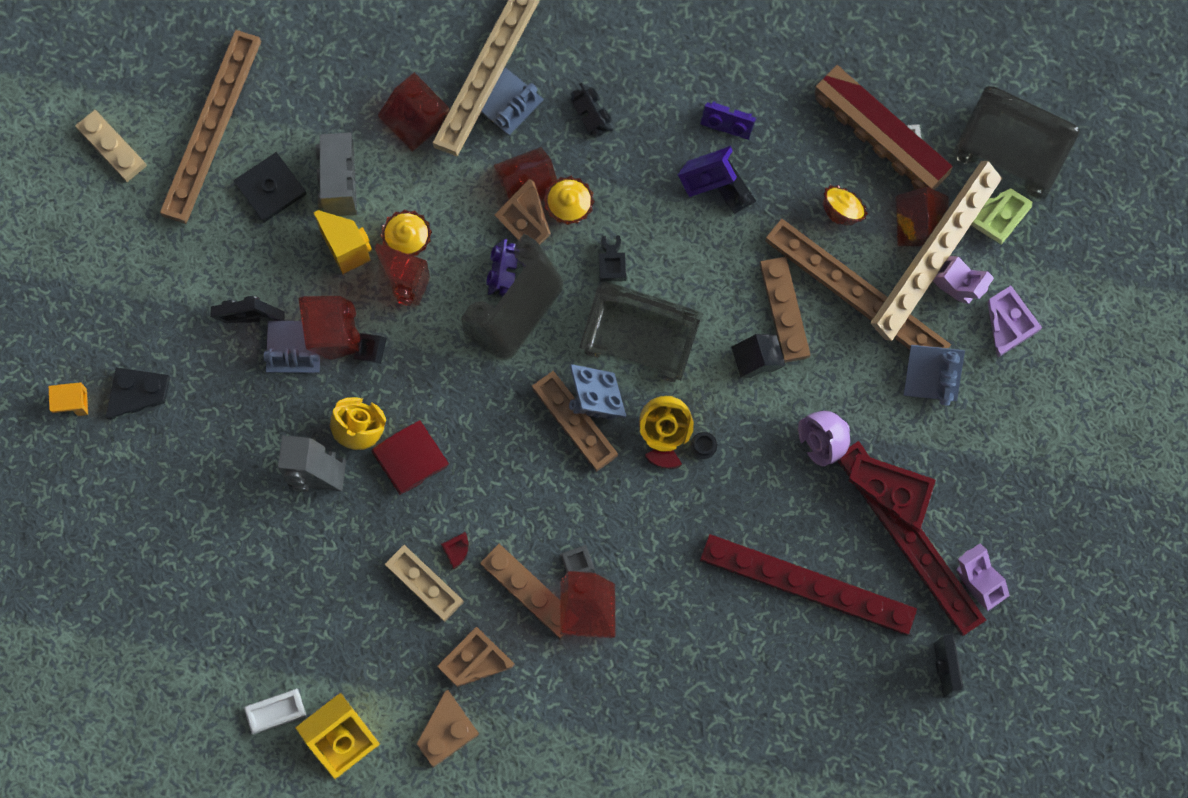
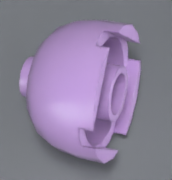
M818 411L807 415L799 421V439L801 443L806 440L813 451L807 452V454L816 464L820 466L832 464L843 457L849 449V426L837 414L831 411Z

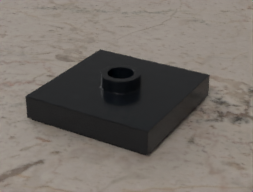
M277 152L233 180L263 223L307 194Z
M949 634L943 635L934 643L936 671L940 677L943 698L953 697L964 689L955 636Z

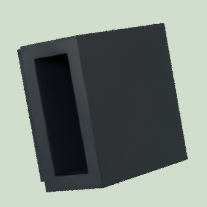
M755 334L731 347L741 378H752L762 372H774L786 366L776 335Z

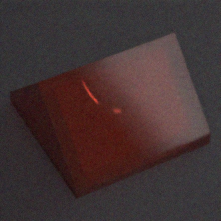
M542 147L493 165L508 200L529 179L535 183L540 201L547 199L551 188L558 183L552 161Z
M929 187L897 195V246H923L949 209L948 196Z

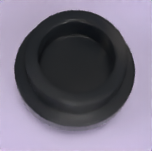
M708 432L696 434L690 444L692 453L700 459L712 457L716 453L718 446L716 438Z

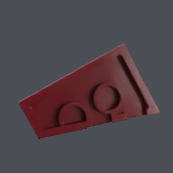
M858 453L848 481L919 532L936 479Z

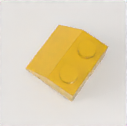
M320 210L313 212L319 230L342 274L371 261L369 252L372 251L363 227L358 229L356 223L350 219Z
M341 692L295 727L305 743L334 779L338 778L380 745Z

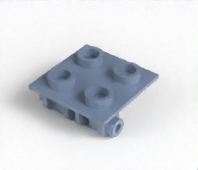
M505 67L481 113L510 136L544 99L536 93L538 89L534 84L526 85Z
M268 321L267 351H264L266 373H320L322 322Z
M911 345L904 396L939 399L941 405H950L951 401H957L965 350Z
M570 365L577 397L569 403V408L573 413H586L587 416L603 417L608 420L626 417L615 373Z

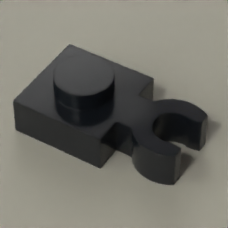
M616 235V244L612 246L606 243V236H602L601 247L606 253H599L600 282L626 281L625 252L617 253L621 248L620 235Z

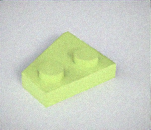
M1013 189L1006 190L996 198H989L971 226L1002 245L1031 209L1033 202Z

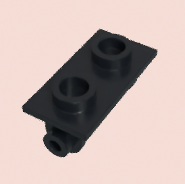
M580 83L579 85L582 90L577 89L571 93V102L580 116L587 111L589 112L587 116L582 118L589 134L597 138L603 134L602 130L604 128L613 131L609 123L612 121V118L605 108L601 109L598 103L600 97L592 86L589 88Z
M729 161L737 178L733 183L718 187L717 189L732 212L736 214L755 203L756 200Z

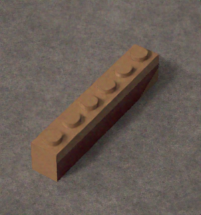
M838 65L816 86L815 95L817 102L824 108H831L839 122L844 125L848 123L854 129V134L861 141L865 142L867 140L874 146L873 151L880 158L884 159L886 157L892 162V167L898 174L902 176L905 174L912 180L911 184L919 192H925L930 195L950 175L953 166Z

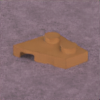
M531 179L495 214L500 222L531 253L551 234L535 183Z
M476 627L437 667L459 687L511 669L515 664Z
M449 690L444 692L417 743L433 768L479 735Z

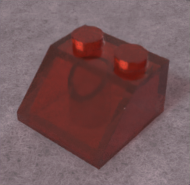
M414 72L394 89L379 112L378 117L413 152L441 128L450 110Z
M376 243L375 251L379 266L394 297L397 298L396 300L406 306H411L412 304L419 306L430 279L427 261Z
M304 296L298 298L307 350L330 360L359 352L358 343L360 342V335L355 327L354 317H356V310L351 301L341 296Z

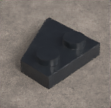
M256 296L244 297L242 301L226 300L222 301L221 305L211 306L210 317L224 323L260 322V317L264 316L275 321H285V311L261 301Z
M116 367L105 417L112 420L122 414L135 413L148 406L154 407L164 404L170 376Z

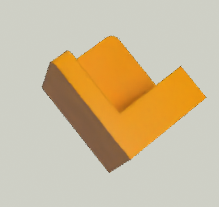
M81 382L48 386L49 408L52 413L73 411L77 416L88 415L87 389Z

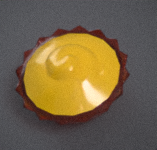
M572 176L567 178L560 177L557 181H552L550 187L546 189V195L543 198L545 209L549 212V216L555 218L557 222H563L567 225L571 223L578 224L581 220L587 219L588 214L593 211L592 206L595 203L593 191L589 189V184L583 183L581 178L575 179Z
M830 185L828 188H825L823 208L833 222L852 226L866 219L868 214L866 206L862 204V199L856 197L855 193L849 192L847 188H841L839 185L835 187Z
M404 209L402 212H394L391 217H387L386 223L382 225L380 236L383 239V245L388 249L389 253H393L397 257L409 258L411 256H418L420 252L426 250L427 245L431 242L430 236L432 231L429 228L430 222L425 220L424 215H419L415 210L409 212Z

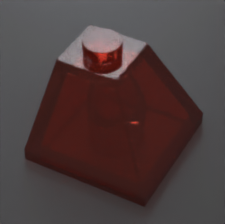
M568 571L560 581V634L615 638V584L596 573Z

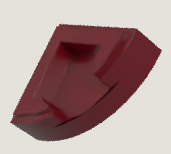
M654 449L645 454V458L652 465L660 468L676 469L682 466L674 450L659 451Z
M466 532L441 544L453 569L459 567L463 563L462 561L465 560L466 554H468L469 542Z

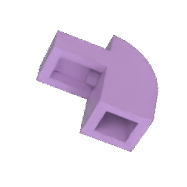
M949 256L933 282L956 300L970 304L973 298L980 299L987 292L988 286L994 278L988 271L970 270L959 257Z
M981 544L966 551L958 558L960 567L956 570L960 579L973 597L987 611L1010 596L1005 579L991 567L987 549Z

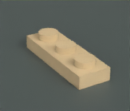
M96 110L75 125L77 130L126 182L147 166Z
M405 545L385 563V566L444 622L464 603L449 586Z

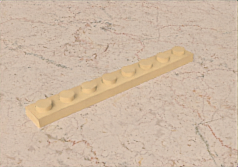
M508 0L433 141L434 148L454 156L459 155L540 0Z
M981 161L871 321V325L885 340L892 341L1002 180V177L989 161Z

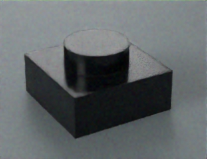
M359 333L353 359L381 364L387 338Z

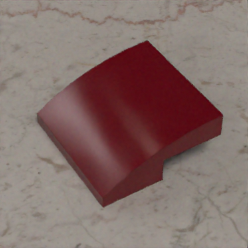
M421 420L402 429L371 450L399 495L419 486L426 478L444 470L449 465Z

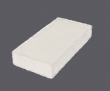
M298 689L244 707L253 735L307 716Z

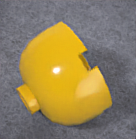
M659 396L651 399L643 407L639 417V430L641 436L651 448L659 451H673L683 442L685 444L689 441L693 433L694 422L689 408L680 399L673 396Z
M357 397L345 398L336 403L331 415L330 429L334 439L339 444L353 450H364L373 446L380 439L384 431L386 417L376 404L371 402L369 406L362 403L363 399Z

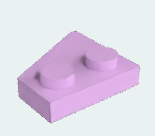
M1012 286L993 296L987 302L998 357L1042 329Z

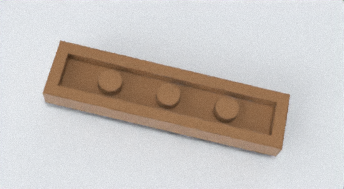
M786 256L760 261L766 293L785 363L810 358L811 354Z
M554 371L532 385V390L596 472L618 457L616 450L586 413L575 414L570 410L569 403L575 398Z
M500 544L480 563L484 569L559 639L579 620L577 615Z

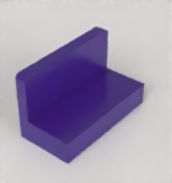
M731 146L686 162L678 177L689 197L735 181L737 177L728 161L729 156L733 152Z

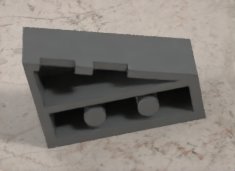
M351 132L320 134V144H316L317 160H320V168H317V181L320 184V193H318L319 209L323 208L324 212L336 216L357 215L354 141Z
M282 435L278 469L288 486H292V490L299 492H308L309 488L334 491L343 490L346 459L336 458V453L333 451H329L326 454L325 447L311 438Z

